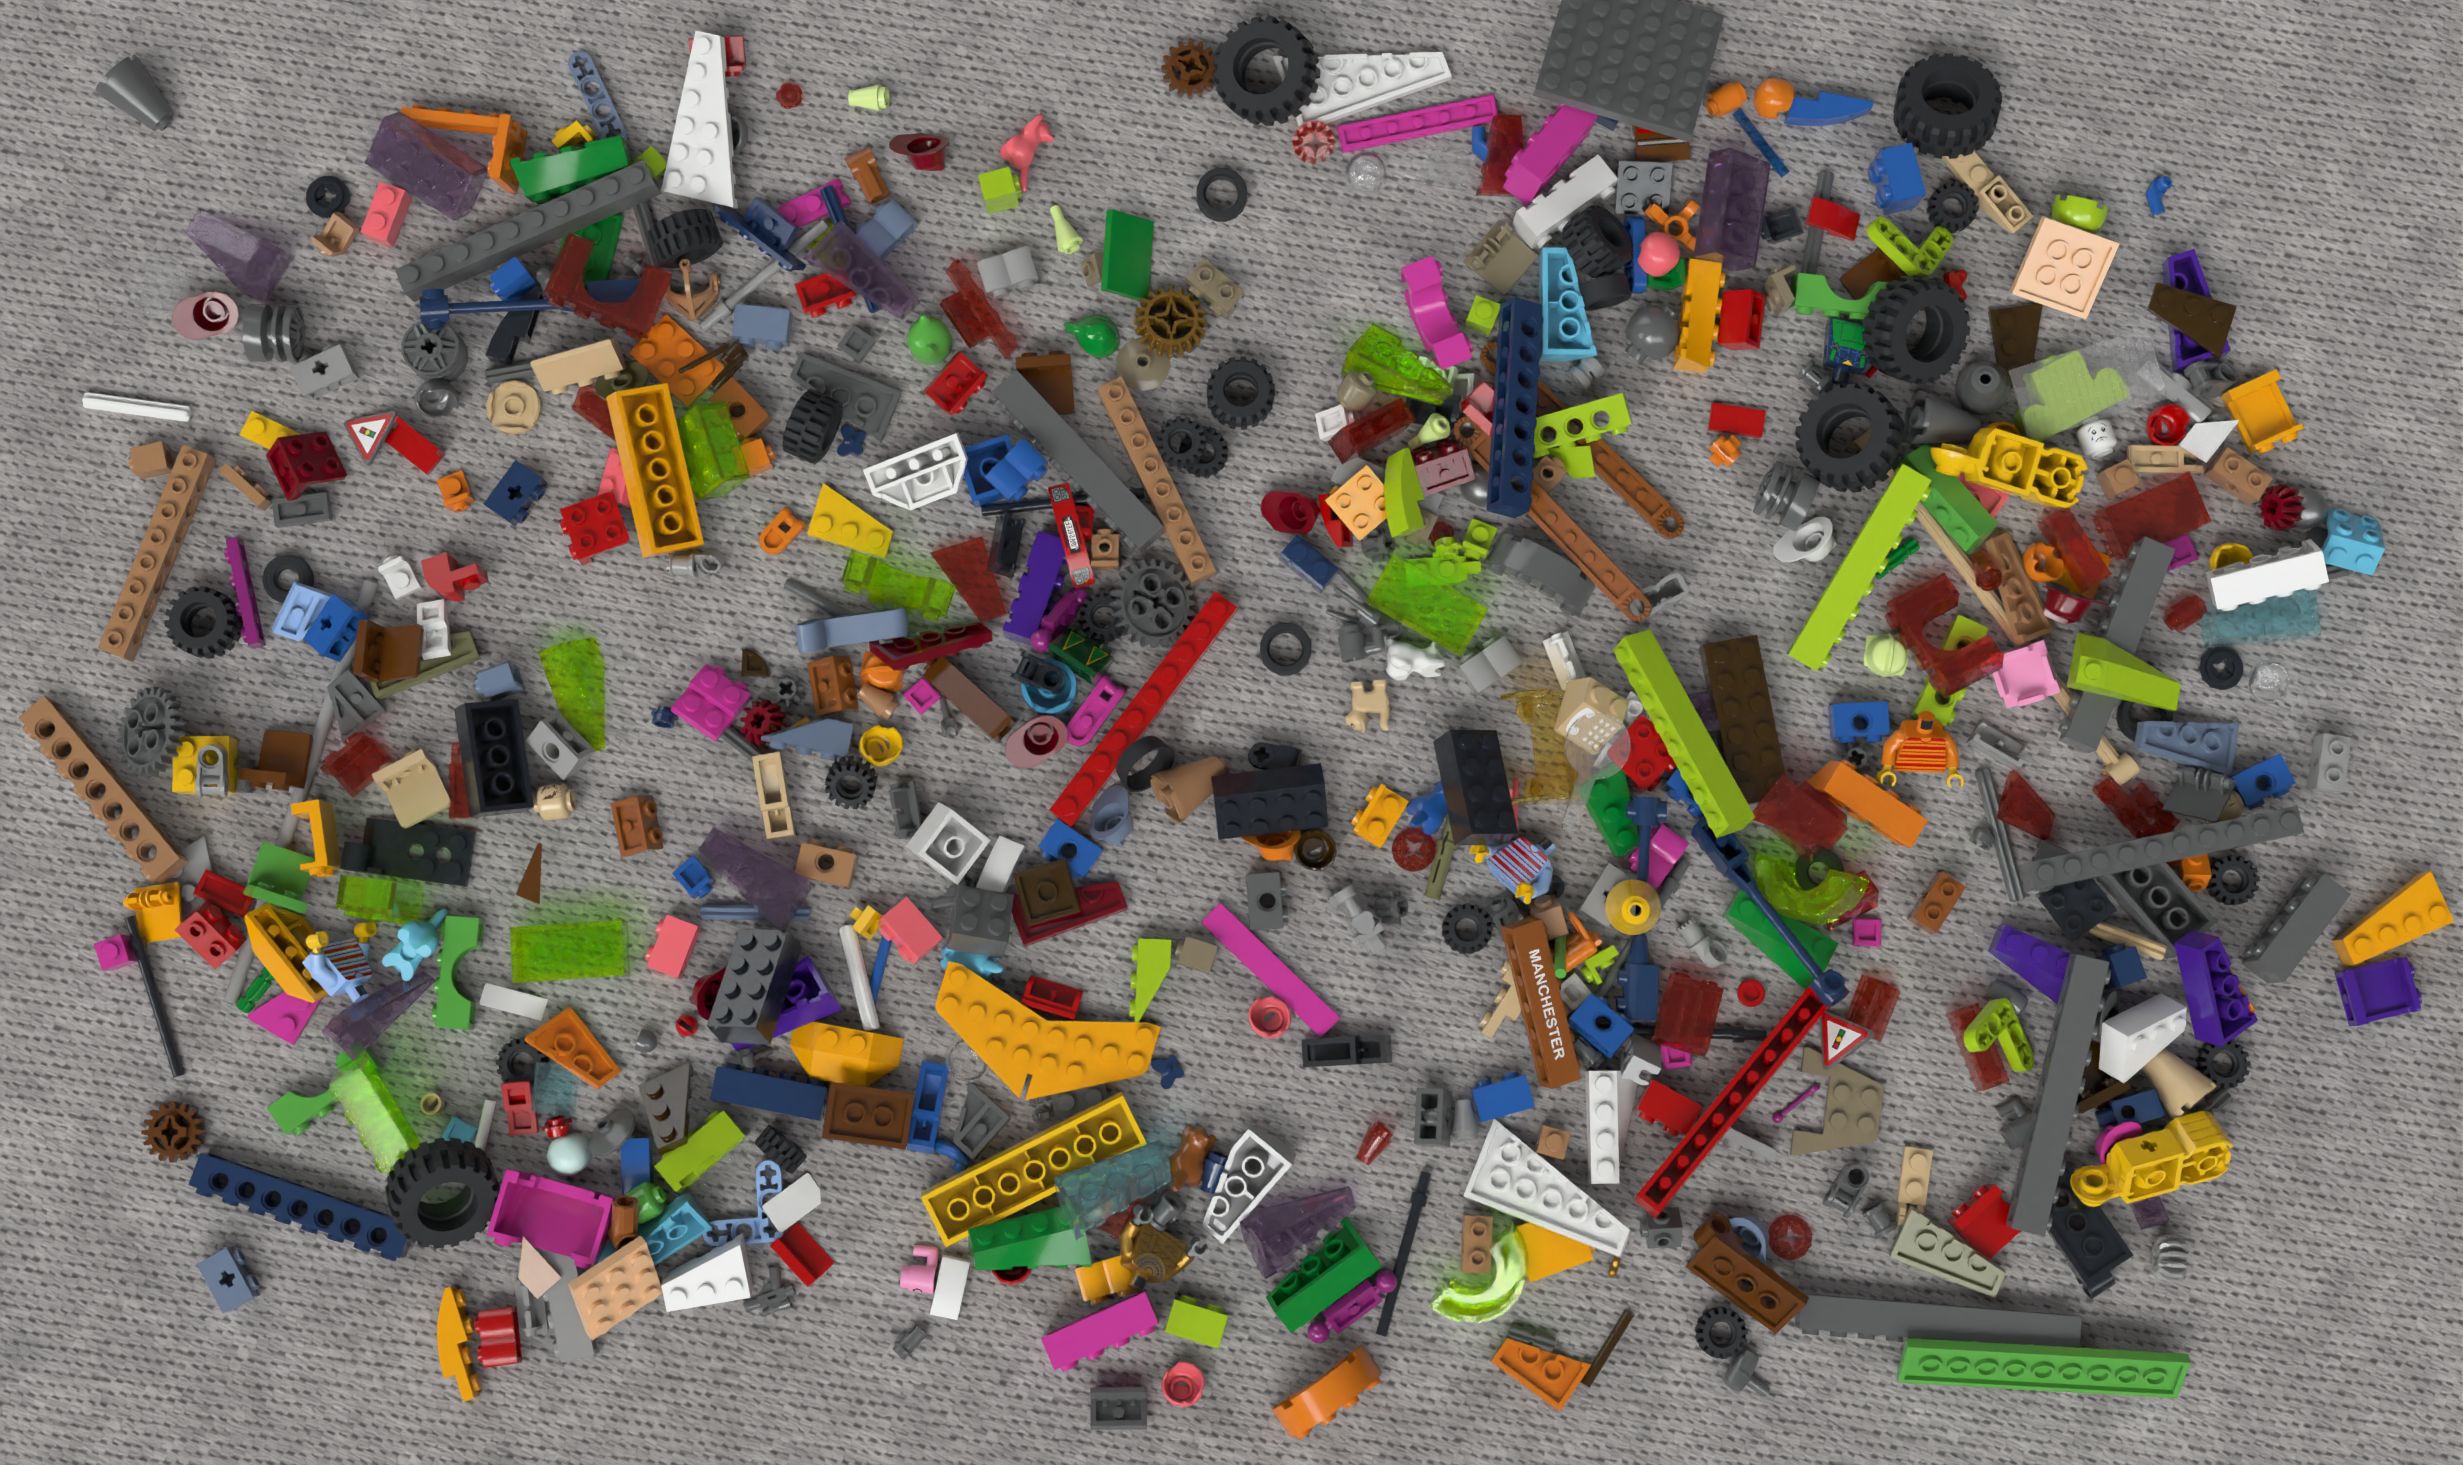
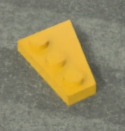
M823 483L807 535L886 559L894 532Z

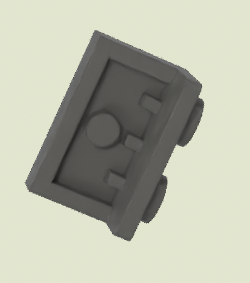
M1101 1384L1096 1386V1388H1090L1091 1430L1147 1429L1146 1387H1141L1138 1384H1128L1124 1387Z

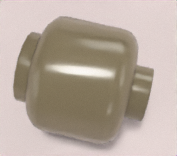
M1367 371L1349 372L1337 388L1339 403L1349 411L1364 410L1377 394V386L1374 383L1375 378Z

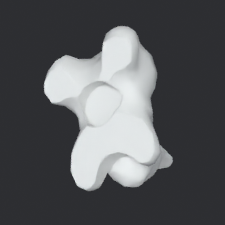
M1383 633L1385 645L1388 646L1386 672L1391 678L1398 681L1405 680L1414 671L1425 677L1441 675V670L1438 668L1444 667L1445 661L1440 650L1437 648L1435 640L1429 647L1421 649L1406 642L1395 641L1393 638L1386 641L1385 638L1388 635Z

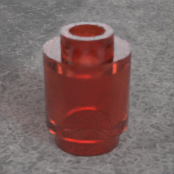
M2195 594L2191 597L2185 596L2164 610L2165 617H2163V620L2170 630L2182 632L2201 620L2203 614L2207 612V608L2199 596Z

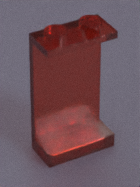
M2190 471L2179 475L2176 479L2103 510L2099 509L2095 511L2097 517L2093 519L2098 533L2104 532L2108 542L2104 546L2109 558L2115 557L2117 562L2129 558L2127 553L2131 544L2143 537L2163 544L2212 523Z

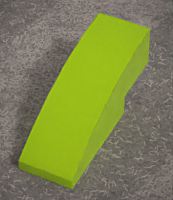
M1409 447L1389 456L1385 469V508L1392 538L1406 536L1425 527L1418 503L1425 498Z

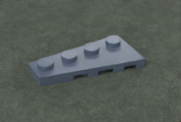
M2142 721L2137 724L2134 749L2197 769L2201 768L2204 771L2210 770L2212 773L2232 776L2239 723Z

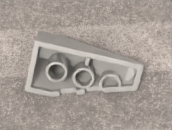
M1249 1127L1231 1148L1225 1168L1201 1226L1223 1244L1290 1168L1297 1153L1276 1136Z

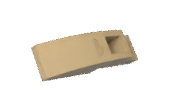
M1975 151L1967 156L1961 154L1956 159L1942 156V160L1955 174L1954 179L1959 182V185L1962 186L1965 183L1968 185L1966 188L1968 191L1973 189L1975 192L1973 197H1978L1976 204L2010 234L2015 233L2034 217L2001 176L1995 177Z
M1509 959L1505 961L1499 971L1503 974L1500 981L1509 987L1507 990L1504 988L1500 990L1494 1000L1498 1005L1493 1013L1487 1011L1479 1023L1483 1027L1480 1033L1488 1039L1492 1038L1504 1017L1511 1021H1516L1521 1012Z

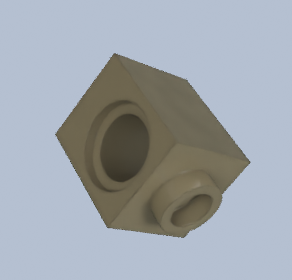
M1186 936L1185 942L1179 941L1175 957L1179 958L1178 964L1192 967L1193 969L1210 974L1218 946Z

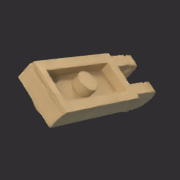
M2129 445L2126 447V457L2136 474L2181 475L2183 473L2200 474L2204 472V466L2197 464L2184 465V457H2198L2181 446Z
M1907 1146L1903 1148L1896 1199L1898 1202L1896 1223L1902 1225L1906 1216V1203L1915 1204V1208L1924 1214L1932 1150Z

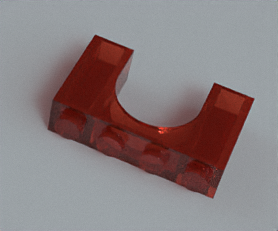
M568 232L544 290V298L548 299L547 303L563 309V306L574 310L573 313L584 319H589L590 316L596 318L606 328L615 330L618 327L626 330L625 334L631 338L641 340L643 337L648 339L671 282L672 274L646 264L637 289L631 298L617 305L599 303L587 293L582 279L594 249V242Z
M1942 573L1888 601L1885 619L1892 629L1896 628L1899 632V638L1904 648L1910 649L1913 652L1918 668L1927 672L1932 688L1936 692L1940 691L1943 697L1947 698L2002 669L2004 655L1989 634L1958 650H1942L1934 647L1925 639L1922 633L1924 627L1934 618L1958 606L1959 592L1946 574Z

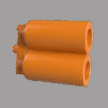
M1571 911L1566 913L1576 932L1566 938V973L1595 954L1597 946L1602 943L1598 938V934L1585 929L1577 916ZM1553 947L1551 951L1553 952L1555 958V947Z

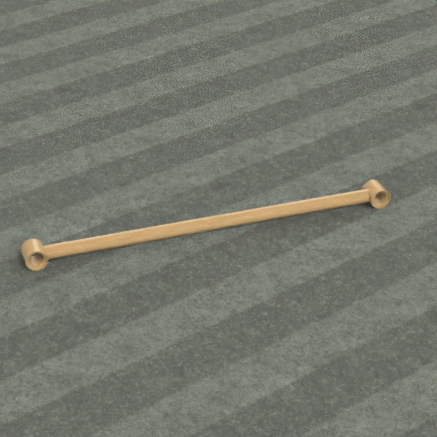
M1873 427L1852 442L1854 449L1857 448L1861 452L1868 445ZM1890 469L1887 473V475L1889 476V478H1887L1888 481H1890L1892 476L1894 475L1893 469ZM1919 501L1914 509L1918 511L1916 518L2016 647L2004 604L1952 536ZM2029 641V642H2027V643H2025V644H2022V645H2020V646H2023V645H2026V644H2029V643H2033V642H2032V641ZM2056 673L2061 692L2053 694V697L2068 715L2071 709L2068 703L2072 693ZM2102 735L2095 752L2106 765L2102 769V774H2107L2113 782L2111 785L2118 789L2137 775L2140 770L2131 756L2127 753L2119 756L2106 737Z

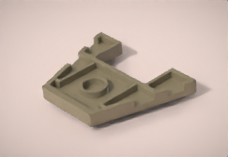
M1804 1047L1800 1072L1829 1077L1822 1134L1793 1130L1790 1155L1796 1156L1877 1141L1884 1085L1840 1063L1830 1070H1825L1823 1068L1822 1054L1811 1048Z

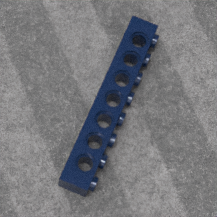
M1513 297L1500 305L1486 509L1488 512L1516 518L1529 512L1532 504V497L1530 495L1531 482L1534 475L1532 464L1535 453L1534 432L1537 425L1535 416L1536 404L1538 402L1537 385L1540 375L1539 353L1542 348L1540 338L1543 325V305L1518 297Z
M200 1153L188 1184L197 1188L195 1192L206 1197H212L215 1194L223 1197V1203L237 1207L239 1203L249 1206V1212L262 1216L265 1215V1212L276 1215L274 1220L291 1225L293 1221L302 1224L301 1229L317 1234L319 1230L328 1233L327 1238L343 1243L345 1239L354 1242V1248L370 1252V1249L380 1251V1257L396 1261L397 1258L406 1257L411 1244L396 1229L390 1215L210 1153ZM222 1173H225L229 1179V1183L225 1188H222L219 1184V1177ZM249 1182L255 1187V1193L252 1197L247 1196L245 1193V1186ZM275 1191L281 1195V1203L278 1206L273 1205L271 1202V1196ZM301 1200L305 1201L308 1205L305 1215H301L297 1210V1205ZM327 1209L334 1213V1220L330 1225L323 1218ZM354 1218L359 1220L361 1225L357 1234L353 1233L350 1229V1222ZM380 1227L384 1228L387 1232V1238L383 1243L379 1242L376 1238V1232Z

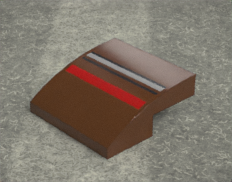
M1632 125L1635 161L1665 162L1690 160V143L1688 141Z

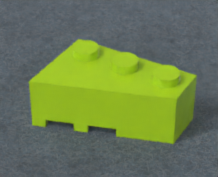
M727 1110L722 1112L714 1111L704 1120L707 1123L699 1130L695 1128L688 1133L687 1144L665 1153L661 1157L662 1160L654 1166L675 1192L685 1191L749 1136Z

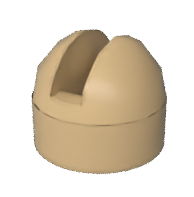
M428 1093L420 1101L421 1111L429 1116H437L444 1111L445 1101L438 1094ZM437 1101H438V1105H437V1106L434 1108V1110L431 1112L430 1109H431L433 1106H435V1104H436Z

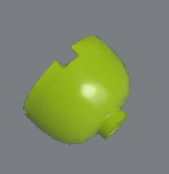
M2061 195L2055 196L2051 212L2052 219L2094 234L2103 227L2109 210L2108 206L2104 205L2102 210L2097 208L2098 202L2070 195H2067L2066 200H2060Z

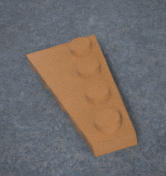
M2006 532L1985 541L2016 647L2056 630L2051 619L2043 615L2044 605L2032 580L2024 570L2022 559L2009 533Z

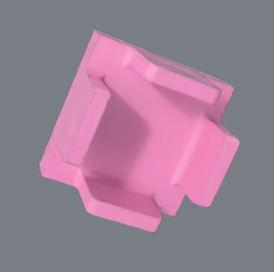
M2045 639L1990 656L1994 668L1992 673L2000 697L2004 698L2006 708L2034 703L2046 699L2047 696L2061 692Z

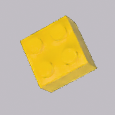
M231 736L180 737L179 741L183 745L176 748L178 757L173 756L172 792L181 795L196 794L195 782L198 752L204 746L219 744L226 749L228 754V794H237L235 792L237 767H235V764L238 765V739ZM210 749L206 754V759L210 764L215 765L219 760V755L215 750ZM207 784L208 786H217V784Z

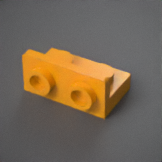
M1381 783L1379 788L1372 787L1365 799L1369 802L1364 812L1359 809L1351 822L1355 826L1352 831L1353 833L1380 849L1409 802L1386 788V785Z

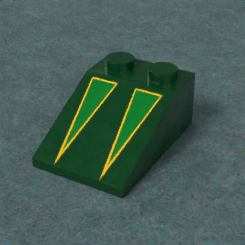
M1066 628L1048 646L1050 658L1063 662L1070 667L1074 674L1096 687L1114 661V657L1110 655L1112 650L1101 643H1098L1097 646L1088 641L1089 636L1078 628H1075L1074 631Z

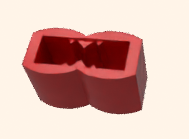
M517 1306L478 1311V1317H475L474 1321L475 1331L481 1337V1345L477 1348V1356L479 1362H483L484 1368L522 1363Z

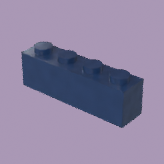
M726 1062L725 1067L717 1066L710 1099L823 1121L829 1088L823 1087L824 1081L807 1078V1083L797 1082L796 1075L780 1073L779 1078L768 1076L769 1070L753 1067L752 1072L742 1071V1065Z

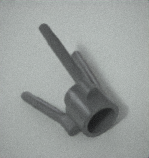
M1339 569L1338 574L1365 602L1361 604L1339 587H1334V591L1359 609L1355 615L1359 620L1329 609L1326 610V614L1353 625L1358 624L1361 630L1365 627L1373 629L1384 612L1378 609L1380 605L1372 601L1342 569Z

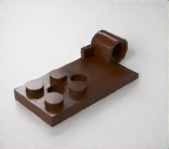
M1711 1213L1694 1231V1240L1701 1249L1685 1267L1773 1333L1777 1334L1807 1304L1808 1296L1741 1247L1744 1240L1732 1231L1730 1221L1722 1214ZM1741 1279H1747L1753 1285H1746ZM1764 1296L1772 1297L1775 1301L1769 1302Z

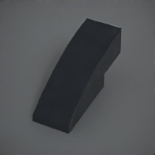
M534 286L519 300L544 299L545 295L541 287ZM540 310L509 311L495 331L485 356L493 362L504 365L512 364L519 341L530 344Z
M1391 1035L1301 1040L1303 1067L1392 1063Z

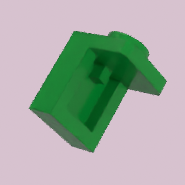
M1679 258L1677 265L1664 276L1654 277L1647 273L1646 288L1674 290L1684 285L1687 276L1684 258Z

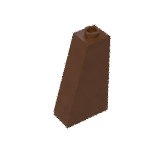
M943 656L938 659L935 658L924 667L926 671L923 674L924 678L996 745L1015 726L1013 719Z

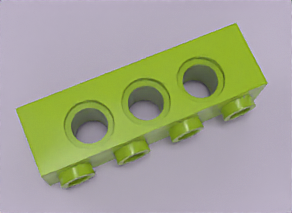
M1625 392L1537 417V425L1534 432L1535 453L1533 457L1537 458L1550 454L1548 449L1559 446L1560 451L1575 447V441L1585 438L1586 443L1602 439L1601 433L1612 431V435H1617L1629 431L1627 426L1634 423ZM1599 411H1605L1609 415L1610 420L1605 427L1599 426L1595 421V416ZM1574 418L1579 419L1583 423V430L1579 434H1574L1569 429V423ZM1547 426L1553 427L1557 432V436L1552 442L1546 441L1543 437V430Z
M1959 614L1952 619L1910 714L1911 717L1918 720L1920 712L1929 711L1935 715V721L1942 723L1943 728L1946 725H1951L1957 712L1953 710L1957 700L1961 701L1967 690V686L1964 683L1967 677L1972 676L1977 668L1978 661H1975L1978 652H1982L1988 643L1989 637L1986 636L1988 627ZM1958 642L1964 643L1967 646V655H1961L1957 651ZM1947 667H1952L1956 670V680H1951L1947 677ZM1937 691L1942 692L1946 696L1945 705H1941L1935 700V693Z

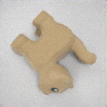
M1385 679L1374 680L1370 684L1371 689H1373L1371 692H1365L1363 682H1351L1350 689L1353 693L1352 710L1345 716L1346 724L1355 731L1364 733L1368 725L1366 713L1380 714L1379 725L1384 731L1389 730L1390 706L1386 694Z

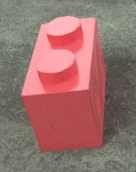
M379 182L360 232L368 240L394 248L412 197L406 190Z
M905 897L883 915L877 924L880 927L879 931L882 936L888 941L892 940L898 947L899 955L905 961H910L913 965L917 964L935 949L943 939L908 897Z
M666 915L665 919L659 921L655 934L658 935L655 946L651 944L647 951L645 960L648 963L646 967L682 979L702 927Z

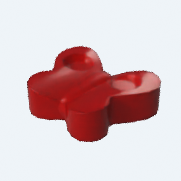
M1959 270L1944 273L1945 283L1949 287L1956 289L1959 292V297L1966 300L1967 294L1962 288V284L1967 278L1966 271Z

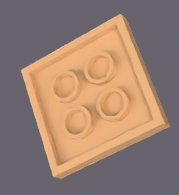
M2042 215L2010 292L2028 300L2087 319L2119 247V243Z
M641 1236L568 1283L585 1332L591 1340L605 1334L610 1328L630 1317L635 1311L654 1301L663 1293L647 1243Z

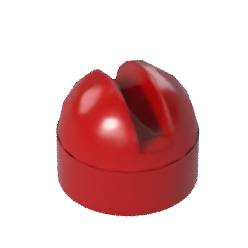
M688 1014L680 1016L676 1021L677 1032L684 1037L693 1036L697 1032L696 1030H698L697 1027H699L697 1019ZM682 1020L685 1021L693 1029L691 1031L680 1025V1022Z

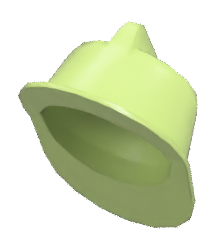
M1888 632L1887 634L1867 636L1864 666H1868L1875 674L1883 677L1902 676L1908 663L1909 634L1892 635L1891 632Z

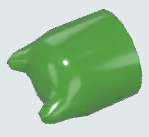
M922 314L910 326L907 333V344L912 356L918 362L925 365H936L943 362L950 355L952 337L947 326L940 319Z

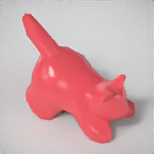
M1042 113L1021 129L1020 135H1014L1000 149L1001 158L1007 160L1014 168L1020 170L1019 184L1021 191L1025 193L1027 191L1029 166L1033 161L1038 145L1043 142L1051 143L1052 140H1055L1049 124L1041 122L1043 119Z

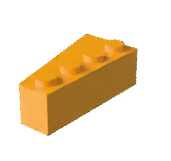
M2426 871L2413 877L2412 880L2395 891L2385 901L2377 905L2367 915L2332 940L2343 966L2355 965L2455 921L2432 872Z

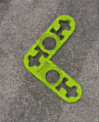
M1877 217L1866 228L1869 238L1911 277L1917 275L1927 278L1931 275L1953 245L1951 233L1941 226H1937L1932 230L1918 248L1885 217ZM1896 245H1898L1903 250V253L1897 248Z
M2007 998L1989 1001L1964 1032L1963 1037L1967 1050L1970 1052L1986 1051L1998 1037L2009 1065L2014 1072L2032 1070L2034 1067V1055L2011 1002Z

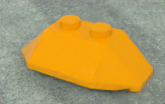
M266 903L245 915L244 918L253 952L287 995L311 1003L328 995L324 988L312 978L311 973L302 963L310 955V952L313 951V949L307 946L306 939L309 935L316 933L303 916L286 909L277 908L271 903Z
M811 1022L793 1030L790 1047L810 1078L868 1087L899 1066L904 1039Z

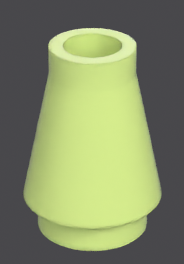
M878 84L849 90V105L877 111L888 109L890 104L889 89Z

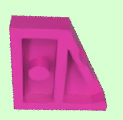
M284 991L250 1013L247 1018L288 1043L295 1045L323 998L311 1003L287 995Z

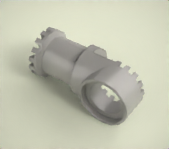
M707 548L702 553H691L690 556H676L674 553H669L666 561L669 562L666 563L668 565L666 570L669 577H675L676 575H690L693 578L698 576H716L721 571L725 558L715 548ZM710 557L715 559L718 565L710 566L705 562L704 558Z
M1695 916L1687 921L1688 924L1685 922V926L1682 924L1675 929L1677 933L1682 934L1689 944V950L1691 952L1696 951L1703 961L1702 963H1706V967L1716 968L1727 960L1728 953L1725 946L1718 940H1712L1709 935H1705L1697 924ZM1711 950H1713V953H1716L1717 959L1712 955Z

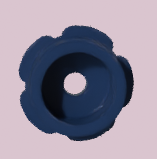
M659 706L657 710L651 712L653 717L652 724L657 727L670 729L674 727L675 720H678V716L671 712V708L667 706Z

